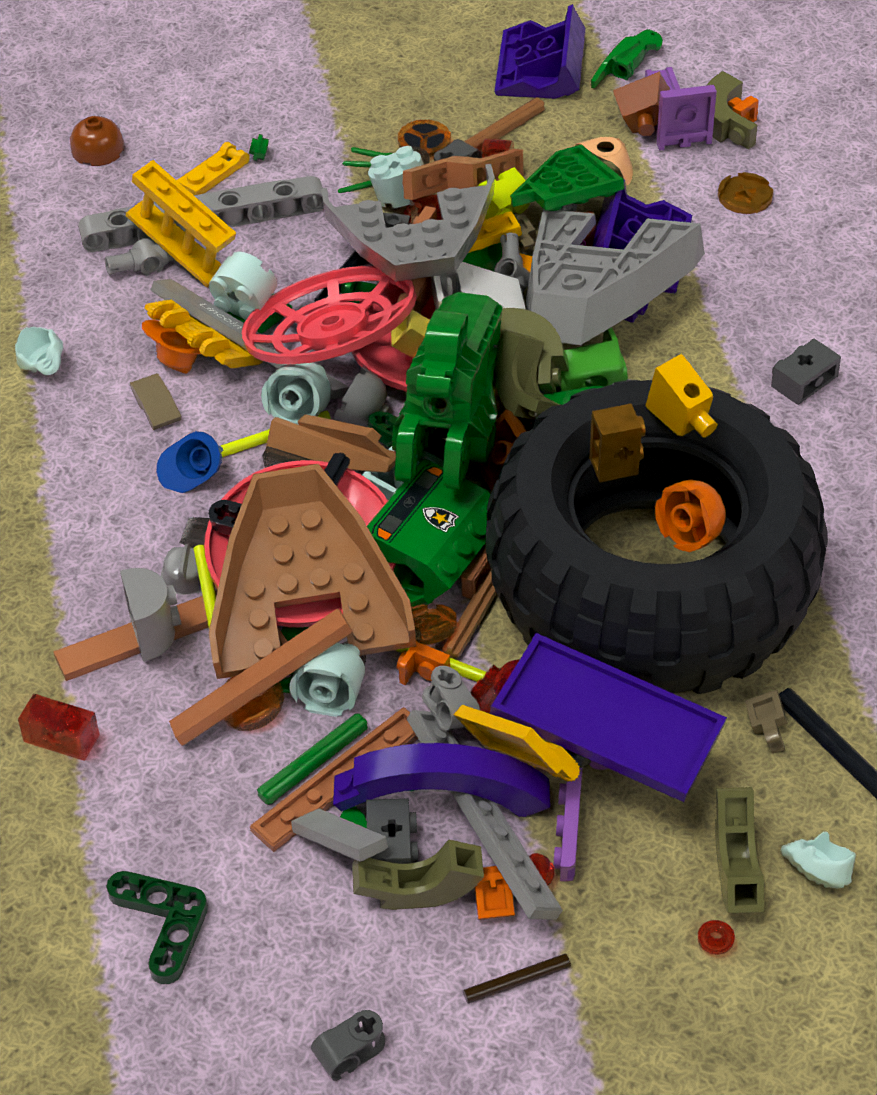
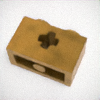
M631 403L592 411L590 461L599 482L639 474V461L644 458L641 437L645 436L646 430L642 416L636 415Z

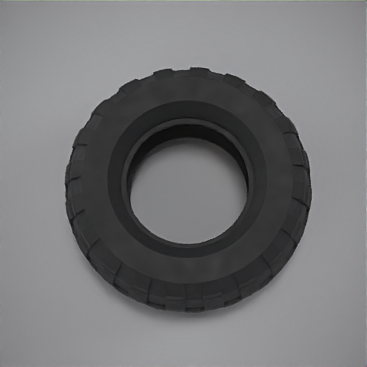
M625 380L614 382L613 385L602 388H590L572 395L570 401L564 405L551 406L535 418L534 427L530 431L519 435L501 468L498 480L490 494L487 505L486 555L491 567L495 591L509 619L513 624L517 625L527 645L530 644L535 634L538 633L673 694L691 690L696 694L708 693L720 689L723 681L732 676L743 679L753 674L762 667L764 660L770 654L778 653L785 646L788 639L794 634L805 618L807 608L816 597L820 588L828 543V531L824 519V506L811 464L800 455L799 444L787 430L775 427L770 422V416L763 410L752 404L743 403L731 397L729 393L711 387L708 388L713 394V400L708 414L718 423V426L707 437H702L695 429L683 436H678L648 410L646 402L652 380ZM631 403L636 415L642 416L646 430L645 436L641 437L644 458L639 461V474L599 482L590 461L592 411ZM686 480L701 481L713 487L721 496L726 511V520L720 533L726 544L712 555L692 562L654 564L629 560L604 551L584 532L595 521L612 513L634 509H655L656 501L662 498L664 493L662 491L666 487Z

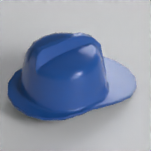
M199 431L190 433L161 453L156 469L158 480L164 488L179 493L188 492L210 479L219 471L222 464L221 452L224 450L211 435Z

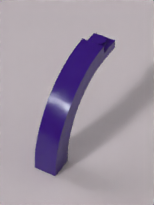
M419 743L368 752L354 757L353 769L334 776L333 805L340 811L366 802V800L411 790H450L476 795L502 805L518 817H527L550 808V781L539 770L511 756L480 747L461 744Z

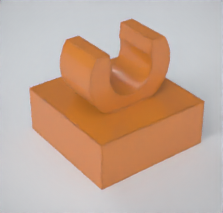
M749 96L743 101L738 97L728 101V105L733 107L732 110L752 122L757 120L758 99Z

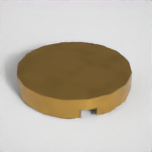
M742 172L732 178L731 175L725 177L719 184L717 196L719 202L726 209L735 213L753 214L765 210L771 204L774 191L764 177L754 173Z

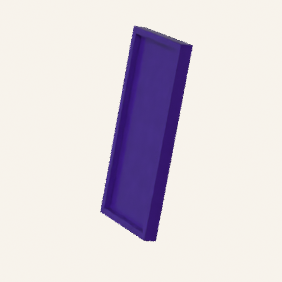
M538 633L535 634L491 705L490 710L492 715L531 727L541 738L681 802H685L727 719L725 716Z

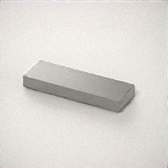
M319 808L291 821L293 833L359 862L388 848L386 836Z

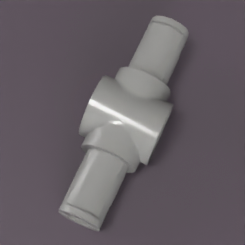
M512 232L506 233V236L502 235L500 237L502 257L496 264L494 272L518 279L523 296V292L529 284L530 272L523 267V258L519 255L518 235Z
M146 238L137 241L127 253L105 257V267L108 275L133 270L134 272L141 271L147 276L154 271L161 272L164 265L175 259L152 239Z

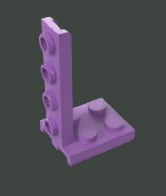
M666 67L665 70L657 71L645 70V77L660 71L670 87V90L660 91L657 130L658 149L664 150L665 146L679 144L680 148L689 147L691 143L705 141L706 144H712L717 93L715 86L707 85L680 89L672 67Z
M592 760L589 764L594 769H608ZM579 768L581 770L579 772L580 775H578L575 781H568L567 784L560 783L558 804L565 805L564 815H557L556 836H561L563 839L562 847H555L553 868L560 869V881H572L575 877L582 768Z

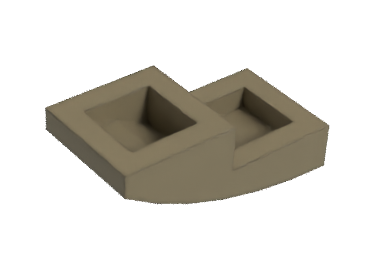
M158 373L130 382V387L139 407L144 410L153 430L181 420L182 416Z

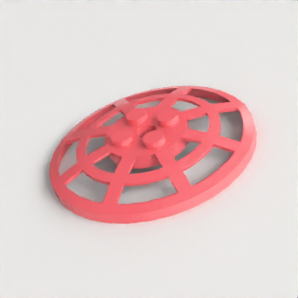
M375 266L347 267L314 275L280 290L268 299L261 310L255 309L244 322L242 339L247 351L252 356L275 364L312 363L345 355L377 341L400 325L415 305V288L412 280L396 282ZM379 281L371 293L354 292L340 294L339 284ZM389 284H393L403 289L408 297L392 306L390 301L382 296V293ZM327 287V298L306 305L297 311L286 305L306 294ZM350 301H363V302H362L361 304H357V303H353V302H350ZM374 303L382 307L383 311L367 317L366 311ZM274 312L285 317L277 326L273 335L256 334L261 324ZM382 319L373 331H364L369 324ZM292 324H298L296 328L298 334L284 335ZM300 341L302 346L288 350L282 343ZM254 342L272 343L275 350L280 354L257 349L254 346ZM312 349L315 350L314 352L305 353Z

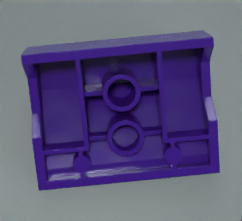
M573 4L567 8L565 21L549 27H544L529 20L503 30L494 90L496 96L556 99L564 95H572L579 90L586 28Z
M624 180V190L617 191L614 195L605 197L603 200L592 246L624 250L646 219L691 223L693 215L665 200L646 205L627 195ZM679 281L674 283L664 292L675 294L677 292Z

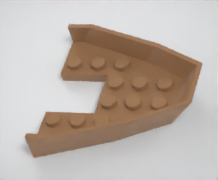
M319 464L253 474L229 537L209 628L212 662L217 679L239 675L280 647L275 608L341 598L343 616L353 631L347 636L348 644H352L360 650L359 656L416 647V634L410 599L362 517Z

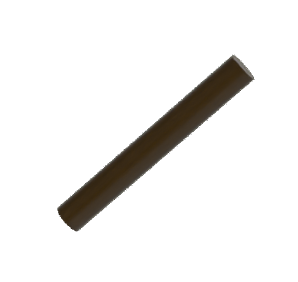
M564 953L463 990V995L467 1004L570 968L571 963L568 955Z

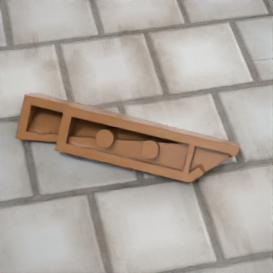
M306 414L297 421L298 424L279 417H275L271 421L264 459L268 463L280 464L300 460L329 462L333 454L341 452L350 459L348 468L351 470L386 473L395 466L396 451L384 448L378 442L381 435L373 428Z

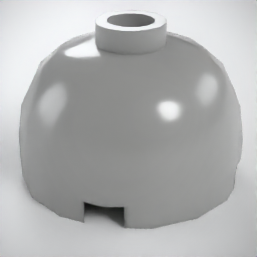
M362 367L342 400L343 406L340 410L337 409L333 420L368 427L369 416L372 413L379 411L387 412L389 408L385 404L387 390L381 378Z

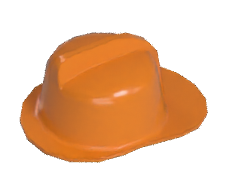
M145 320L142 323V330L151 339L156 341L157 359L169 368L184 374L189 373L197 355L201 354L200 348L189 346L185 337L176 332L174 328L165 329L160 325L159 320Z

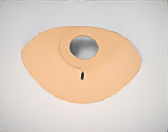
M598 137L575 145H583L596 156L615 164L620 169L626 184H630L633 176V167L625 144L619 138ZM597 147L611 148L613 150L610 152H601L597 149Z

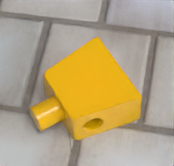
M682 354L655 368L646 402L648 410L678 436H683L695 429L702 437H707L718 426V423L708 414L713 394Z

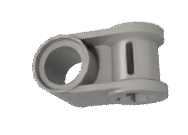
M448 666L435 667L431 674L432 682L423 691V702L430 709L441 730L449 731L464 728L465 726L454 716V713L461 705L480 710L479 704L471 695L456 670Z

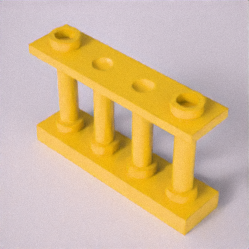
M152 160L132 175L131 182L144 192L143 200L127 211L125 216L204 286L209 287L210 280L222 265L215 259L216 254L235 240L236 232ZM154 202H155L157 205H159L165 212H164V213L161 212V211L154 205ZM175 220L185 228V232L174 223ZM195 238L206 247V250L195 241Z

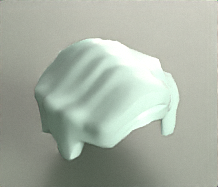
M42 327L24 328L20 332L15 344L18 366L20 369L30 370L33 373L37 371L44 375L56 373L61 364V354L64 348L63 341L52 329Z
M822 832L814 840L806 841L800 839L783 845L780 850L782 856L787 858L790 864L797 868L799 873L804 874L808 880L816 882L817 885L823 884L825 888L838 889L852 882L851 876L856 854L847 848L830 842L828 832Z

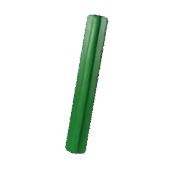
M359 713L352 715L258 787V797L267 805L273 803L365 732L368 728L366 719Z

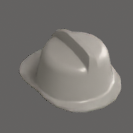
M185 544L184 547H173L168 551L161 571V577L164 579L166 586L173 585L175 594L180 595L202 593L194 549L190 544Z

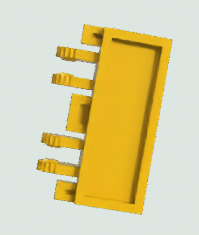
M173 300L146 303L144 309L148 311L147 314L151 319L160 320V325L165 329L174 328L176 332L187 339L189 346L200 348V353L205 357L214 356L217 361L231 369L259 365L263 362L213 328L190 316L186 309Z
M461 705L454 713V716L488 750L516 758L535 769L538 767L546 770L550 775L556 778L561 777V779L567 782L575 781L578 775H580V766L562 746L544 741L531 727L465 705Z

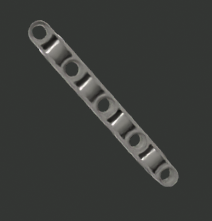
M315 176L278 180L194 195L229 227L314 213L324 209L321 190L323 187L320 179ZM154 202V205L164 213L165 211ZM134 206L85 216L78 225L82 245L89 252L130 246L141 239L151 238L125 216L126 212ZM175 220L174 223L185 232V228Z

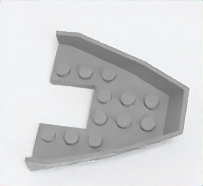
M486 164V185L462 189L448 188L442 192H437L442 220L428 219L422 223L409 225L401 223L386 228L381 200H365L359 204L334 207L329 202L327 188H321L325 217L361 257L396 282L451 274L456 272L477 240L494 195L495 176L491 164Z
M543 209L532 257L526 310L535 312L547 319L556 329L562 343L582 345L633 315L696 267L705 254L701 224L646 219L625 249L622 250L580 245L596 224L595 214L561 210L545 211Z

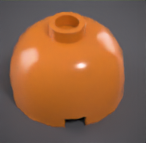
M686 480L670 485L662 491L664 492L662 498L658 499L655 505L656 521L665 538L670 536L677 543L673 545L675 548L686 552L699 550L709 545L720 535L726 520V511L721 496L713 487L701 481Z

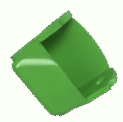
M612 327L603 332V342L565 350L569 371H560L561 386H556V391L562 392L591 386L605 387L612 385L614 382L628 380L626 363L620 352L618 339Z

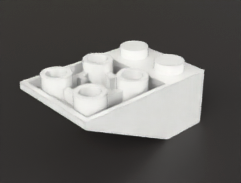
M464 262L460 264L455 273L431 276V289L435 310L440 307L443 298L457 292L487 295L502 305L503 308L526 309L519 280Z

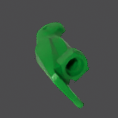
M647 29L635 36L625 37L605 58L591 79V88H596L602 79L610 73L624 80L632 77L635 69L642 63L646 51H658L662 48L663 39L661 35Z

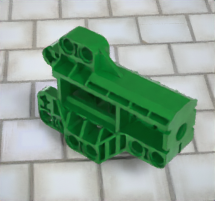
M457 292L443 298L440 307L434 311L428 323L425 337L418 347L416 356L412 359L410 368L406 372L407 396L399 417L393 425L392 449L396 451V481L409 483L411 477L416 476L418 461L421 462L423 460V450L428 448L429 437L434 435L435 428L449 430L445 444L443 485H446V488L460 490L471 462L487 464L495 444L497 409L492 386L496 379L495 367L498 348L493 347L500 343L502 323L500 319L503 306L491 297ZM440 399H445L447 404L443 409H439Z

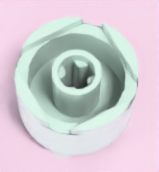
M403 146L396 153L387 156L379 155L371 159L368 175L378 201L381 200L382 207H386L385 203H391L393 208L403 207L421 199H404L403 171L424 165L421 155L413 151L411 146Z
M234 252L232 256H228L214 274L209 282V289L215 299V306L226 313L231 312L246 320L255 309L261 310L277 288L276 277L270 269L266 272L261 267L263 262L257 257L245 252Z
M313 362L283 364L265 382L261 394L262 404L268 415L271 414L274 418L279 417L298 424L297 421L305 414L318 416L327 407L331 396V387L325 369L320 364Z
M337 642L294 671L289 686L294 700L297 702L299 698L306 704L304 709L310 713L337 717L341 716L344 710L349 709L350 711L355 705L365 675V666L359 656L360 650L352 644L343 645Z

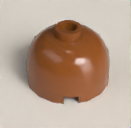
M90 116L79 121L74 126L70 136L72 157L81 164L83 162L90 163L91 166L110 164L120 157V153L125 148L120 128L111 119L102 116Z

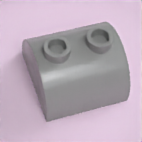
M130 568L121 570L120 574L128 612L142 660L144 662L154 659L169 649L175 637L174 626L181 625L177 606L171 607V605L178 604L173 585L166 586L164 579L149 569Z

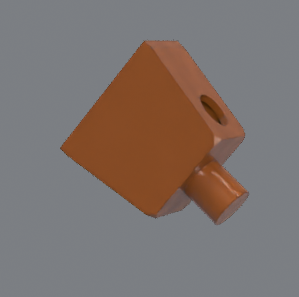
M660 71L613 90L621 115L632 133L650 136L655 131L654 126L658 125L660 91L670 90Z

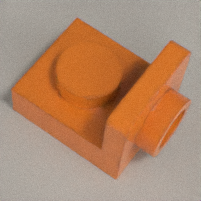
M416 641V647H410L407 652L403 651L398 658L396 668L399 670V683L406 685L415 671L424 679L432 681L431 674L435 667H450V655Z
M497 866L483 867L484 878L475 887L478 920L514 916L512 891Z

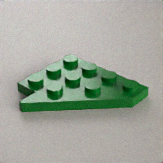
M578 145L556 151L510 195L511 206L516 207L536 201L545 211H557L562 209L564 205L572 203L583 204L588 202L589 199L598 196H612L615 192L624 190V180L583 145Z

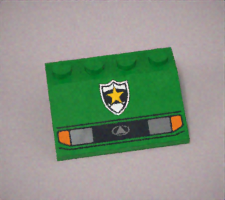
M424 458L417 465L416 476H412L409 483L403 482L368 523L367 527L387 562L406 564L424 582L423 599L430 603L452 587L485 544L487 505L490 493L465 478L460 490L446 488V485H443L444 468Z

